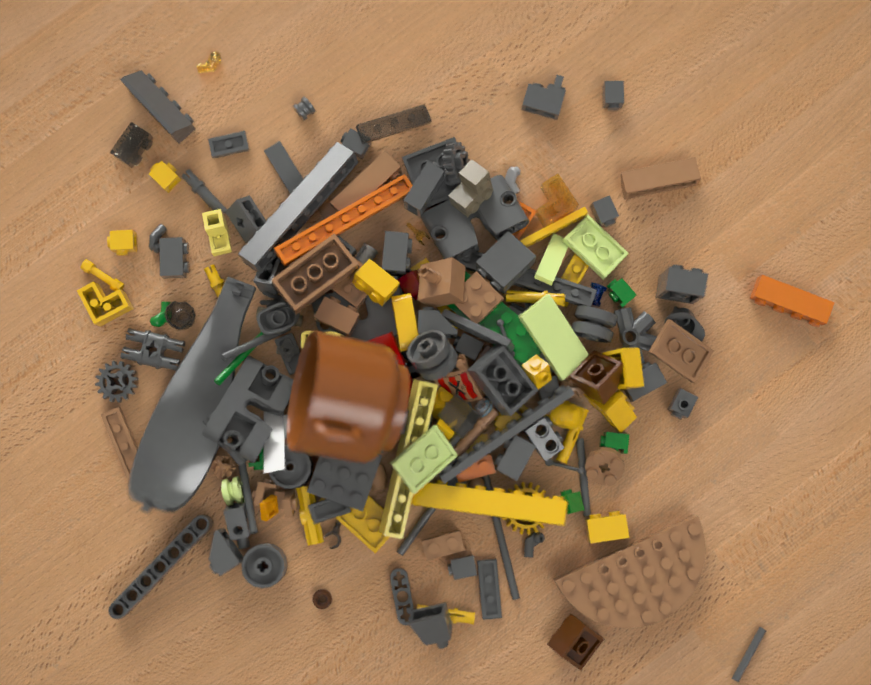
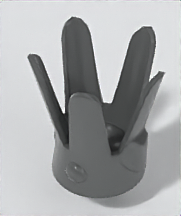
M262 292L263 295L275 300H261L259 303L270 307L286 301L281 295Z

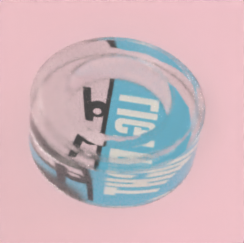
M483 398L476 404L474 412L480 418L485 417L492 410L493 404L488 398Z

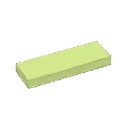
M553 233L534 276L535 279L552 286L568 249V246L562 241L563 237Z

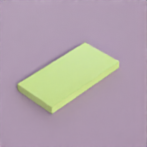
M546 294L519 316V319L559 380L567 378L589 356L550 294Z

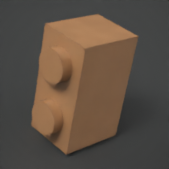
M332 296L330 299L324 297L314 316L315 320L350 337L361 317L357 313L358 309L350 305L345 307L340 304V300Z
M459 530L422 540L427 561L465 550Z

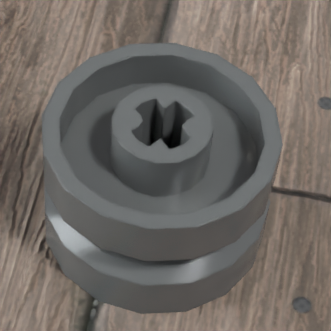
M578 305L574 316L580 321L573 322L571 327L575 334L590 341L611 343L614 333L608 328L616 326L618 316L599 308Z
M439 330L425 331L418 335L410 343L407 350L409 361L425 380L441 379L449 374L457 363L458 356L455 349L449 343L445 334Z
M284 446L285 469L269 472L270 477L276 485L283 488L293 489L303 486L310 480L313 473L312 458L309 454L293 452L288 449V446ZM289 463L294 465L292 471H289V466H287Z
M270 543L259 544L248 550L243 557L241 565L242 574L246 581L254 587H271L281 581L286 574L288 567L287 557L284 551L277 545ZM264 561L269 565L266 569L262 566Z

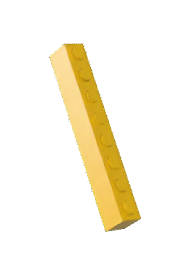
M439 480L436 481V484L428 482L415 494L413 493L411 501L412 506L566 526L568 502L564 501V497L552 496V499L544 498V494L533 493L532 496H525V492L513 491V494L505 493V489L494 488V491H488L486 487L477 485L472 489L467 488V484L455 483V486H450L448 482L444 483Z

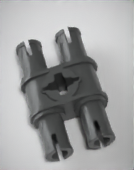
M128 328L127 332L133 335L126 334V340L142 343L141 350H136L124 346L122 351L129 354L121 353L122 359L137 361L139 365H147L156 369L177 370L178 366L172 364L180 365L181 360L165 357L164 352L166 349L183 353L185 341L169 338L167 334L153 333L151 330L143 332ZM150 348H157L156 352L149 351Z

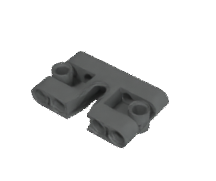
M503 175L490 178L493 187L491 197L488 200H484L479 209L468 218L453 207L450 200L423 213L421 219L443 259L453 257L460 261L479 251L475 230L471 223L473 218H479L485 229L497 241L507 231L513 234L529 224L530 221L520 206L516 194L510 189ZM506 201H513L511 204H505ZM439 235H445V237L441 239L437 238Z
M394 276L393 278L397 280L401 278V276ZM400 285L392 296L404 294ZM333 292L322 295L314 301L312 308L315 316L324 297L330 299L331 296L340 300V304L345 307L352 305ZM368 296L365 299L368 317L364 320L359 319L350 337L331 327L324 330L321 328L322 323L316 320L318 331L323 333L331 331L340 333L344 337L363 341L391 331L395 338L398 337L391 298L381 306L373 302Z
M248 355L204 428L202 435L223 446L226 451L234 452L254 463L273 429L259 416L248 411L246 406L252 405L264 412L281 416L290 400L293 379L281 374L275 366H267ZM265 374H272L274 379H267ZM234 438L237 444L231 445L227 442V439Z

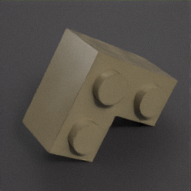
M473 160L459 172L461 183L448 195L451 205L467 218L472 213H475L484 200H488L493 193L489 172Z

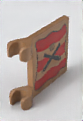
M463 354L458 355L456 363L458 369L452 370L441 379L434 380L438 385V389L440 387L444 388L463 403L483 399V394L477 383L467 372L469 367Z

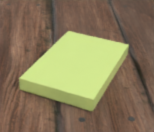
M589 215L562 240L603 280L629 254Z
M433 425L391 461L390 464L410 491L415 494L457 458L458 454L440 429Z

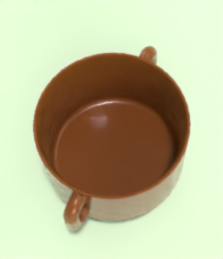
M312 331L302 348L293 379L287 415L286 436L288 449L293 452L355 463H368L374 460L381 451H391L399 439L407 412L409 373L406 366L398 364L395 353L388 346Z

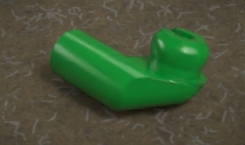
M161 302V312L150 319L152 326L161 327L170 320L171 302Z

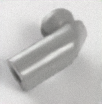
M516 166L510 167L505 176L507 184L515 194L520 192L515 181L521 173L520 169Z

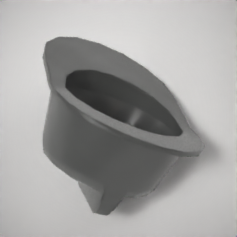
M675 306L664 322L666 323L667 319L674 321L702 342L705 337V330L696 320L693 312L687 308Z

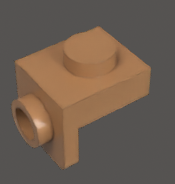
M264 478L263 482L258 481L257 489H253L252 492L254 505L260 506L259 503L265 499L267 487L279 488L272 479Z
M294 489L276 490L275 496H277L278 509H284L285 518H293L295 510H298V500L295 498Z

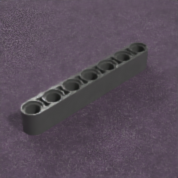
M208 515L195 517L109 606V615L113 619H121L127 616L209 532L213 526L211 517ZM201 518L207 522L205 529H201L198 525ZM186 533L192 534L193 541L191 543L185 541ZM173 547H176L179 550V555L177 558L173 557L171 554V549ZM159 561H162L165 564V570L163 572L159 571L157 568V564ZM145 576L151 578L150 586L145 585L143 581ZM131 590H135L137 592L138 596L136 600L131 599ZM117 604L122 605L124 609L122 614L117 613Z

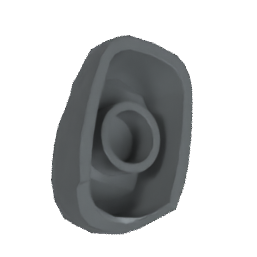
M287 302L277 303L258 313V326L264 334L269 335L282 332L291 328L299 321L300 312L296 315Z

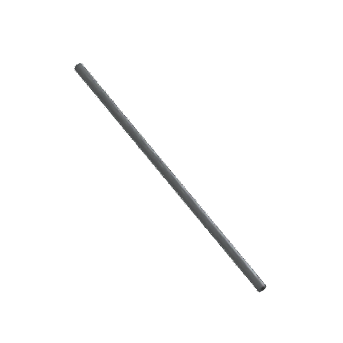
M471 402L464 403L472 409ZM483 476L484 487L488 491H493L490 476ZM492 516L512 600H516L520 596L500 517Z

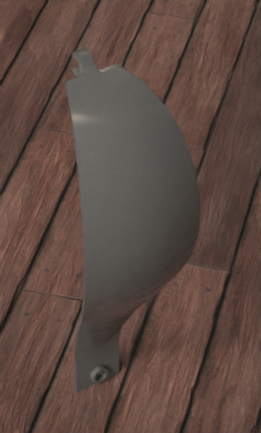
M231 277L226 278L209 318L160 397L141 438L129 477L128 496L132 500L144 504L141 511L150 513L151 509L155 508L165 512H175L181 509L192 499L208 474L220 446L218 443L202 435L206 427L202 421L216 410L234 380L235 370L221 385H217L214 382L218 375L237 357L235 356L223 361L221 354L239 346L242 325L255 294V286Z

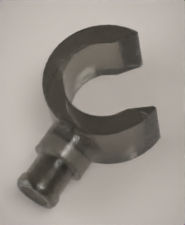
M335 522L332 531L324 536L325 538L333 534L338 538V543L329 549H335L341 544L342 538L339 534L341 523Z

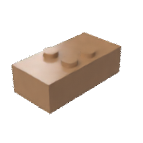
M334 233L271 279V281L297 315L358 270V263Z

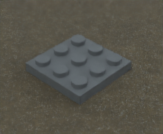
M455 137L402 157L412 185L427 161L430 163L436 162L443 167L444 161L442 157L445 155L443 150L446 149V145L450 142H457ZM445 171L444 181L427 209L449 200L448 195L459 185L452 184L451 180H448V175H445Z
M379 454L368 463H355L320 456L307 492L363 511L382 455Z

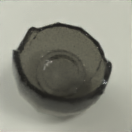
M173 301L166 307L164 313L167 323L176 330L189 329L195 323V310L187 302Z

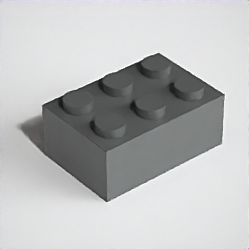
M672 265V267H668L659 275L655 298L694 304L705 297L708 273H703V270L699 268L686 270L681 265Z
M494 345L467 370L501 415L512 416L538 391L504 345Z

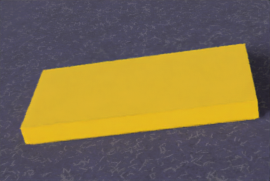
M368 496L363 511L350 507V513L335 518L376 554L390 537L384 536L379 532L384 508L372 497Z

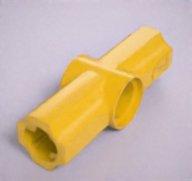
M304 486L296 489L300 504V520L302 526L304 525L306 543L309 546L323 543L324 538L321 523L313 524L307 507L317 503L316 495L308 493L309 486Z

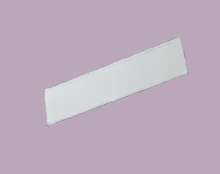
M284 411L281 416L264 412V421L273 429L264 445V473L285 469Z

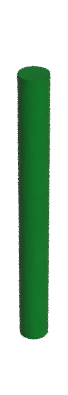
M260 332L255 338L264 335V333ZM256 347L239 354L218 375L214 382L217 385H221Z

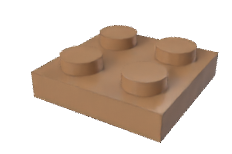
M476 271L464 283L463 302L454 304L472 322L479 324L504 298Z

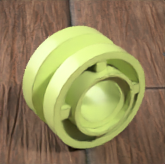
M238 476L233 477L232 482L228 478L222 479L221 492L226 505L231 506L234 501L238 504L243 503L244 496L240 478Z

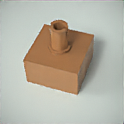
M453 257L422 264L419 269L420 273H418L420 276L418 300L433 308L463 302L466 266Z

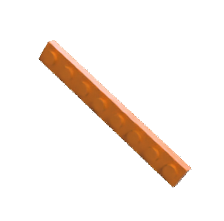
M403 174L274 248V251L283 265L286 266L307 254L334 233L338 236L407 196L413 185L406 175Z

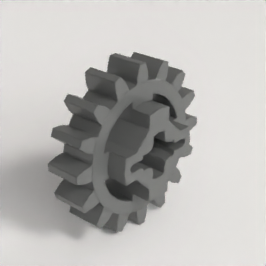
M450 142L446 145V149L443 150L445 154L442 157L444 161L443 167H445L444 171L445 175H448V180H451L452 184H460L459 172L469 163L470 159H468V152L465 151V146H462L461 142Z
M112 361V366L106 363L105 370L99 369L102 374L95 377L100 379L99 382L95 383V386L100 387L97 391L98 393H104L103 399L109 398V402H114L116 399L117 402L121 403L122 398L129 400L128 394H135L132 389L138 388L134 381L139 380V378L133 377L136 370L130 371L131 365L127 364L124 367V362L120 361L117 364L116 361ZM121 369L117 373H111L112 370ZM112 378H117L122 386L115 385L116 382ZM117 390L124 391L121 394L114 395V393H116Z

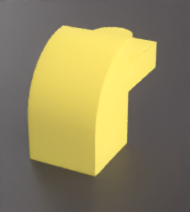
M218 209L202 213L212 255L218 256L231 253L230 234L222 210Z

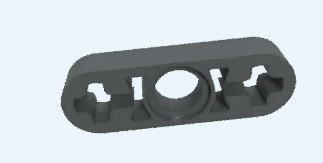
M396 568L392 571L390 580L397 619L402 625H409V621H405L400 616L404 613L403 607L401 609L398 607V605L405 606L410 603L411 607H406L407 613L411 614V610H414L408 574L403 568ZM396 572H400L401 575L405 576V578H402V585L407 584V588L400 587L395 590V586H399L398 580H394ZM398 592H407V601L400 602L397 599Z

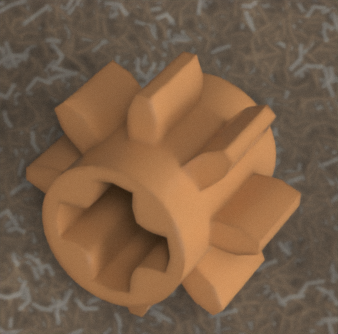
M222 455L220 457L216 456L210 468L215 469L213 474L217 478L225 479L227 477L231 478L237 466L233 465L234 460L230 456Z

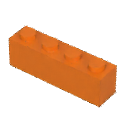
M765 275L757 278L750 299L755 300L754 303L757 305L773 307L772 310L778 313L791 314L790 317L797 320L809 321L808 324L815 327L827 324L835 303Z

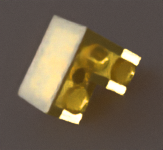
M559 173L542 183L540 189L549 202L536 209L535 215L545 228L577 210L579 204Z

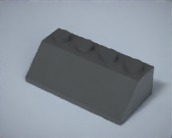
M141 70L120 79L132 95L179 144L195 130L192 124L194 120L187 113L183 115L179 111L181 109L180 105L175 100L171 102L167 98L169 94L162 86L158 88L154 84L157 81L149 73L146 75Z

